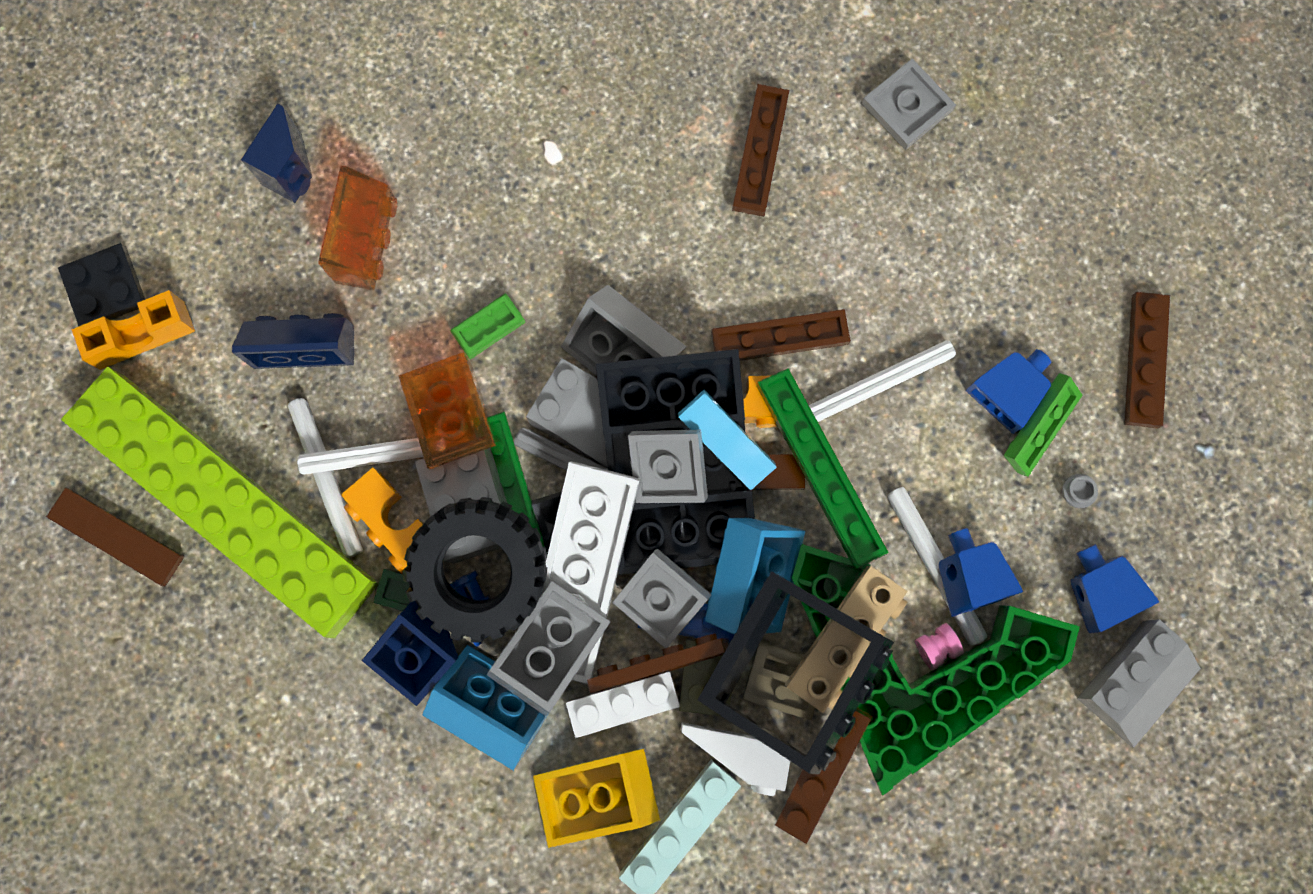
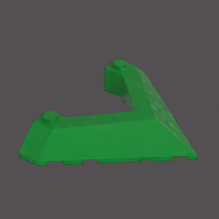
M801 544L791 579L793 584L837 609L866 566L871 564L855 570L847 557ZM801 601L817 638L830 618ZM999 605L989 640L909 684L900 672L891 654L888 659L890 661L888 666L884 670L879 669L872 681L875 687L870 698L865 704L860 703L858 705L859 709L873 716L860 740V745L881 795L883 796L888 793L897 783L910 774L913 775L938 757L939 753L948 747H952L1000 712L999 710L1013 700L1019 699L1039 685L1041 680L1055 670H1059L1071 662L1080 626L1013 606ZM848 677V679L846 680V682L843 684V686L841 687V690H844V688H845V686L847 685V683H848L850 677Z

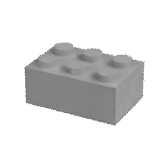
M481 439L415 461L430 516L450 503L454 504L460 499L470 497L472 500H479L481 497L493 498L492 502L501 504L504 501L507 503L490 445ZM466 536L457 540L449 547L443 561L455 564L500 549L501 547L485 537Z

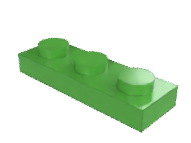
M1061 373L1056 376L1026 425L1009 444L1004 457L1017 473L1029 477L1083 396L1070 376Z

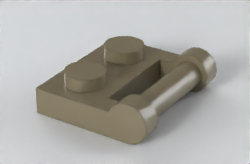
M762 638L755 651L742 699L812 721L815 707L785 686L790 676L763 668L766 658L797 667L804 655L770 645L769 640Z

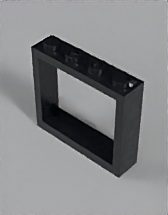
M771 571L699 696L698 701L809 774H820L822 770H826L830 761H834L837 752L833 749L840 737L845 738L852 730L856 721L853 714L860 703L865 704L870 698L875 687L872 681L878 670H884L890 662L888 659L893 652L891 647L894 642ZM788 594L870 641L868 648L807 755L726 703Z

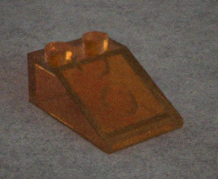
M464 352L399 375L422 453L429 470L496 446L474 369Z

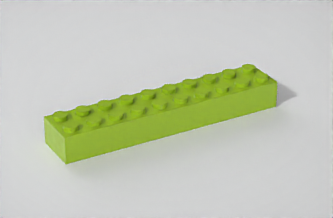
M107 366L61 418L65 424L323 637L336 638L378 587L379 583L349 558L345 557L342 552L136 384L114 369Z

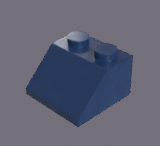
M277 103L241 160L262 186L296 203L299 196L304 195L309 189L312 173L303 136L285 108Z
M413 601L397 616L361 661L415 706H418L459 657L453 641L450 639L449 631L442 629L439 634L431 628L433 622L428 617L422 620L415 611L419 606L416 601Z

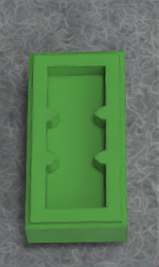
M505 293L452 328L450 332L471 360L526 322Z

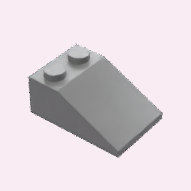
M561 358L526 415V418L533 427L588 459L608 468L598 381L592 375Z
M551 581L539 598L536 608L523 621L487 673V676L546 716L551 712L610 624V621Z

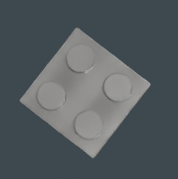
M913 58L865 96L862 101L866 109L905 150L954 111L956 104Z
M701 429L632 431L628 435L633 477L640 478L635 498L636 503H704L707 500L708 493Z
M656 549L612 603L664 648H667L711 597V594L659 549Z

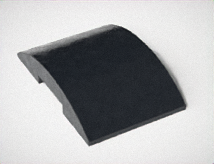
M738 349L596 364L603 435L609 471L633 476L628 435L632 431L690 430L678 417V413L703 390L745 431V412ZM703 443L707 500L704 503H636L635 500L618 569L619 575L637 573L656 549H659L680 568L716 565L719 562L728 519H755L752 490Z

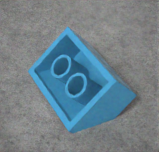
M729 518L724 532L719 562L716 566L711 597L708 600L705 621L735 635L771 571L793 583L791 578L800 546L803 544L805 531L752 518ZM790 594L786 596L766 633L782 631Z
M467 645L458 656L459 658L433 688L422 716L514 771L548 714L546 716L488 677L487 673L495 661Z

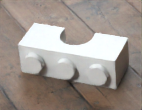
M670 672L566 702L575 738L680 707Z

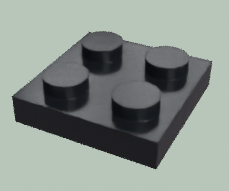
M122 243L58 267L78 326L103 316L109 320L138 310L137 303L145 300L127 247Z

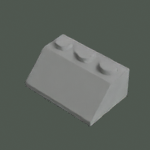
M609 285L587 299L561 345V348L596 376V364L682 355L687 347Z
M1160 619L1146 620L1138 626L1077 699L1129 746L1134 748L1201 668L1188 644Z

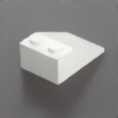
M684 722L681 723L680 730L685 736L747 784L751 785L753 792L775 796L776 790H786L790 761L753 736Z

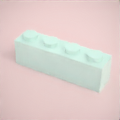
M711 759L622 868L619 879L636 894H655L741 787L739 782Z

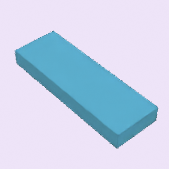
M705 390L678 413V417L690 430L701 429L702 442L750 490L777 468L776 463Z

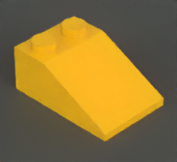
M644 749L533 776L548 848L638 829L661 821Z

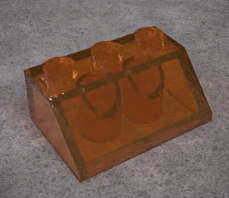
M340 166L318 263L335 284L374 290L376 280L380 281L383 275L384 264L381 258L383 249H387L390 243L391 233L388 226L390 217L394 218L397 212V198H395L387 184L347 166Z

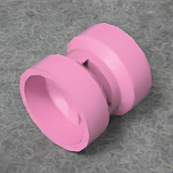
M947 623L935 629V636L923 635L915 639L916 648L931 671L943 666V662L947 657L956 659L964 654L959 638Z

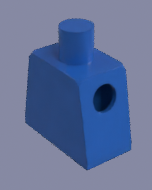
M1038 349L1027 359L1015 351L979 377L965 391L1014 434L1026 425L1051 387V382L1042 374L1051 364V360L1044 352Z
M968 528L948 535L955 554L939 561L938 566L952 617L1003 601L1023 592L997 544L990 542L976 547Z
M1096 544L1076 553L1086 571L1070 579L1088 633L1102 632L1159 603L1158 598L1124 556L1105 561Z

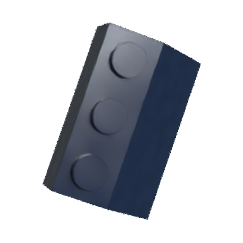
M337 313L324 314L323 318L310 319L307 315H291L289 320H277L272 316H258L255 321L243 322L232 345V353L253 369L354 365V326L346 317Z

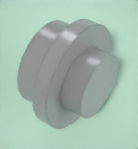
M1075 474L1065 480L1062 486V495L1070 506L1086 508L1097 499L1098 488L1091 477L1085 474Z

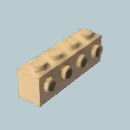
M866 566L837 609L885 636L886 631L882 628L890 617L896 619L901 614L907 604V601L903 598L908 591L874 567ZM830 618L786 681L785 686L820 712L824 713L828 707L832 710L843 692L841 687L848 677L851 678L870 641Z

